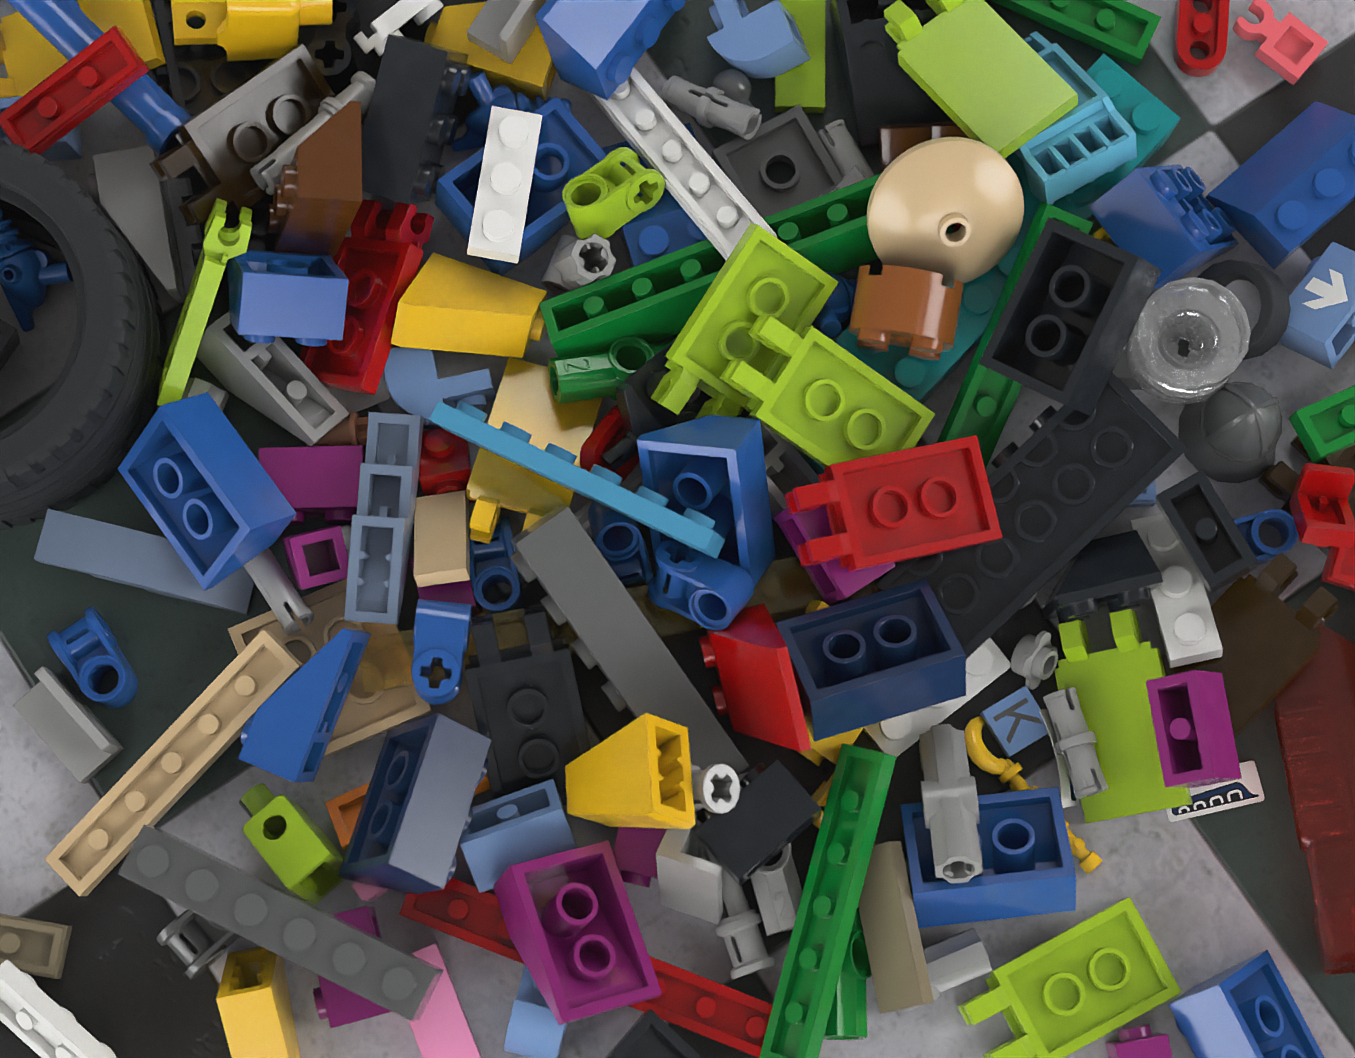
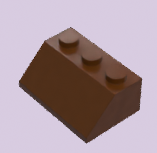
M349 101L297 146L290 165H283L281 184L275 185L273 203H268L266 210V233L275 234V252L336 256L362 203L361 101Z

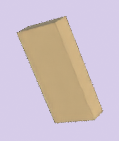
M465 490L416 498L414 514V578L418 587L470 580L469 500L466 498Z

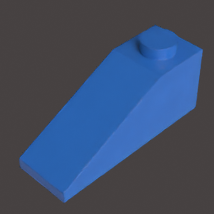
M343 628L257 709L256 714L252 715L246 722L241 733L243 747L238 759L293 783L314 782L371 634L363 630Z

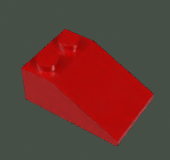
M762 603L743 608L729 626L723 630L714 631L706 628L707 636L699 637L698 640L705 667L715 666L719 684L710 686L718 717L727 715L734 732L800 752L812 749L788 648L765 604Z

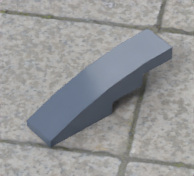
M369 412L365 463L360 464L357 515L352 514L344 621L399 624L420 469L424 417L421 415Z
M52 509L47 510L34 559L40 563L87 573L96 578L143 588L148 592L246 615L249 613L256 587L255 582L243 565L213 588L204 591L167 538Z

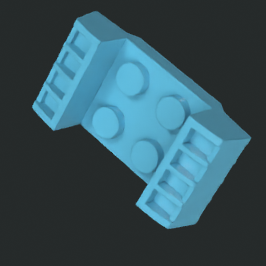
M1035 31L1024 41L1078 94V105L1014 151L1023 161L1030 191L1040 201L1052 205L1058 199L1067 194H1072L1076 189L1093 182L1096 178L1107 172L1115 170L1116 167L1137 158L1136 133L1115 109L1108 94L1057 43L1051 44Z

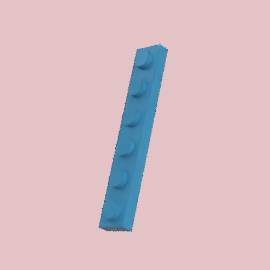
M459 400L456 408L438 401L429 420L444 430L706 555L717 558L725 539L712 530L715 521L690 508H686L683 516L665 508L669 499L646 487L640 486L635 494L619 486L623 479L621 476L599 465L594 464L590 472L573 465L577 456L559 446L548 443L544 451L529 444L532 437L531 434L504 421L499 430L484 423L488 414Z

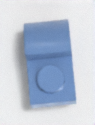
M713 0L714 5L709 7L710 15L719 30L707 37L709 43L734 69L743 72L747 77L756 79L776 77L811 59L794 17L779 0H774L752 13H749L744 0Z
M397 347L390 350L384 368L388 390L401 413L424 417L423 428L425 429L441 428L429 420L438 401L456 408L460 400L482 410L487 407L486 402L496 398L489 368L440 378L434 350Z
M525 965L518 994L514 1000L504 1051L530 1058H559L568 1023L558 1024Z

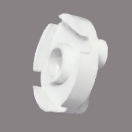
M400 0L371 23L370 27L375 32L374 35L367 39L361 31L354 37V40L365 54L374 49L380 57L383 55L388 34L403 36L399 29L413 18L416 24L420 26L444 5L440 0Z

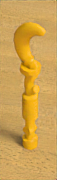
M977 716L971 719L964 731L966 751L971 761L985 772L1001 775L998 777L1002 785L1009 781L1010 788L1013 791L1039 789L1037 786L1029 787L1018 773L1023 769L1019 762L1015 764L1009 759H998L989 752L982 739V728L985 724L983 717ZM1065 819L1072 855H1075L1080 860L1078 865L1086 874H1089L1103 860L1094 850L1088 851L1085 847V842L1081 838H1077L1069 830V823Z

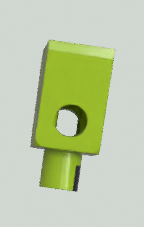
M264 783L253 786L241 797L239 804L251 818L242 827L243 833L289 891L316 905L345 880L338 876L344 855L299 804L283 793L275 797Z

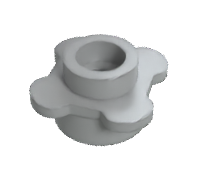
M1041 631L1037 637L1031 634L1024 636L1015 647L1011 658L1012 671L1026 678L1025 685L1030 690L1037 688L1041 679L1049 678L1057 665L1058 650L1057 647L1051 645V634L1047 631Z

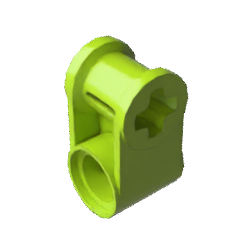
M619 147L611 151L599 163L583 174L572 178L562 191L563 201L576 235L581 240L593 234L603 239L611 237L616 230L658 203L665 189V180L656 170L646 169L641 165L638 155L632 149ZM623 162L626 164V166L623 167L620 165V163ZM640 192L643 196L639 197L637 194Z

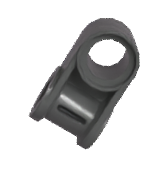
M186 910L167 925L157 936L156 940L161 946L168 944L187 966L185 973L192 980L212 966L240 935L190 910Z

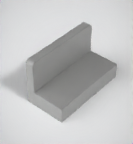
M487 0L466 32L468 40L511 65L538 24L535 15L547 0Z
M42 666L34 673L40 682L19 699L13 707L79 783L86 784L122 752L124 748L57 672Z
M695 815V825L689 829H667L657 850L659 901L661 905L718 924L723 914L721 867L699 859L698 837L696 833L697 816Z

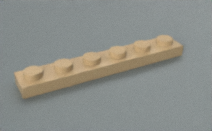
M263 629L44 860L79 897L88 896L128 854L143 825L153 827L241 735L246 722L252 715L256 714L257 709L289 680L303 664L270 631Z

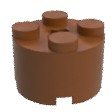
M870 265L859 268L848 330L851 334L858 336L857 347L877 352H888L889 345L910 348L909 356L925 360H940L943 350L953 349L964 284L961 281L955 279L952 288L942 285V274L927 270L883 265L881 275H869Z

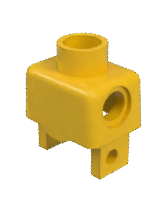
M171 0L174 45L217 44L226 50L227 61L276 59L297 45L299 26L332 24V0ZM191 17H200L205 21V25L199 29L189 27L186 22Z

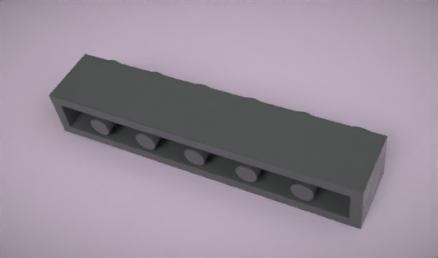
M560 504L510 540L518 551L510 556V559L527 583L537 578L548 595L540 600L558 626L567 621L578 639L571 643L572 647L588 669L597 664L604 673L608 682L602 685L601 688L618 712L627 707L635 719L648 713L688 727L690 762L700 769H706L709 765L725 764L730 766L738 775L749 767L568 506Z
M143 825L118 875L410 1021L420 1019L444 971L156 827Z

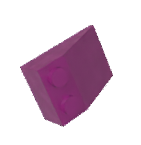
M609 840L510 865L493 885L509 936L559 1025L655 998L662 994Z

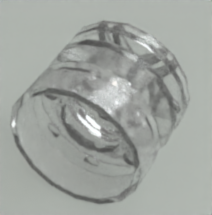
M1189 277L1167 283L1150 296L1128 339L1126 355L1131 374L1145 392L1162 402L1186 405L1206 400L1224 386L1248 352L1251 329L1246 309L1232 291L1213 280ZM1180 339L1190 342L1188 345L1190 352L1187 357L1177 354L1179 350L1177 343Z

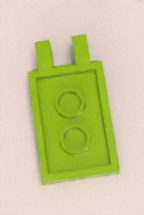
M901 0L896 1L883 11L884 17L889 21L885 25L886 32L897 43L899 65L970 139L990 146L1004 158L1008 157L1078 105V94L984 0H926V3L938 16L924 26H921L916 14Z
M217 198L205 224L203 247L162 368L157 399L158 406L182 399L227 260L244 254L247 251L252 229V209L242 206L239 213V224L234 228H226L224 224L227 201Z
M750 223L665 355L669 359L665 366L671 371L663 376L651 399L678 415L696 388H699L712 398L704 403L695 419L708 415L737 417V415H741L743 410L750 413L752 410L746 407L750 397L734 389L720 379V376L731 360L736 362L742 360L764 376L779 353L768 349L748 334L759 316L766 318L771 315L791 330H794L796 326L803 330L805 326L812 325L839 282L759 225Z
M771 315L766 318L759 316L748 332L750 336L768 349L779 353L765 376L742 360L738 362L731 360L720 376V379L734 389L750 397L746 407L752 410L749 414L751 417L760 419L761 424L825 468L835 463L914 448L935 416V413L813 326H805L803 330L796 326L794 330H791Z
M1131 609L1109 613L1117 648L1092 653L1086 622L1076 620L1058 624L1062 649L1066 656V659L1058 660L1059 668L1054 670L1058 691L1064 689L1066 692L1068 688H1076L1077 697L1089 732H1095L1098 742L1094 744V748L1105 781L1109 787L1104 792L1089 797L1085 795L1086 797L1081 798L1085 824L1193 804L1190 788L1165 787L1146 681L1165 677L1166 675L1160 649L1152 648L1150 641L1143 642L1137 612Z
M1126 897L992 969L989 972L991 977L984 980L989 990L972 997L957 1007L967 1025H976L1001 1011L1015 1038L983 1054L984 1058H1064L1177 996L1182 991L1130 897Z

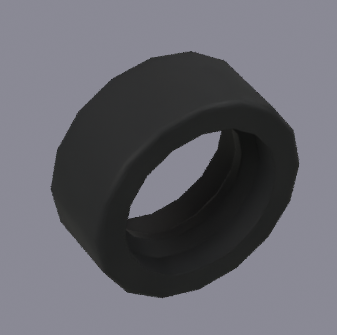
M1232 259L1212 264L1197 276L1188 291L1184 309L1187 329L1197 345L1210 354L1240 360L1262 356L1277 345L1287 329L1291 311L1288 291L1278 275L1264 266ZM1236 280L1249 281L1256 286L1260 294L1261 311L1259 320L1251 333L1243 339H1226L1220 335L1215 326L1214 309L1216 300L1222 290L1231 282Z

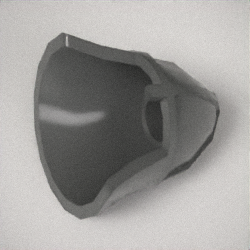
M1221 380L1203 386L1187 400L1179 416L1178 438L1188 447L1184 455L1198 471L1203 469L1207 477L1218 482L1242 483L1260 477L1275 462L1276 445L1282 433V414L1277 398L1271 396L1265 389L1252 383Z

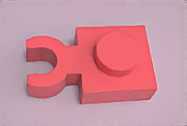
M1253 0L1248 10L1258 17L1259 24H1251L1240 16L1232 29L1237 36L1244 40H1257L1262 45L1254 56L1294 86L1329 42L1290 12L1279 22L1274 18L1273 10L1265 0Z

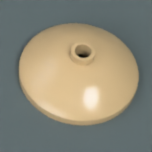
M944 137L920 143L894 159L882 172L873 187L867 207V229L873 248L884 265L910 267L942 274L943 286H953L955 279L962 283L972 281L997 265L1014 244L1024 215V198L1021 184L1006 159L984 143L962 137ZM961 223V227L957 232L952 234L945 233L949 225Z

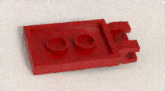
M362 199L359 210L351 224V237L344 238L336 256L333 258L336 265L349 279L343 340H327L324 346L303 345L299 359L326 388L371 395L376 394L392 347L391 339L398 302L416 276L424 253L421 248L424 243L429 241L434 217L430 214L418 213V207L414 204L397 202L394 210H382L383 204L377 200Z
M977 435L831 464L824 468L825 473L818 475L819 483L796 487L792 489V492L784 494L789 515L826 507L832 535L808 540L805 544L797 546L801 567L838 559L840 568L848 567L849 572L988 543L1003 538Z

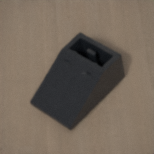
M898 0L830 1L829 13L861 149L879 145L878 126L953 121L898 63L897 53L899 50L897 43L886 32L885 25L889 21L884 17L883 12ZM901 0L916 14L921 26H924L938 16L926 3V0Z

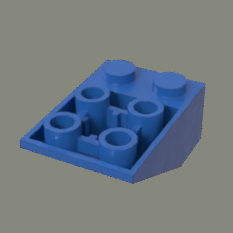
M1181 164L1136 168L1089 206L1091 212L1118 248L1137 255L1162 270L1153 289L1170 284L1239 244L1232 235L1236 228L1230 217L1220 207L1212 208L1202 194L1206 187L1201 178L1193 169L1188 166L1183 168Z

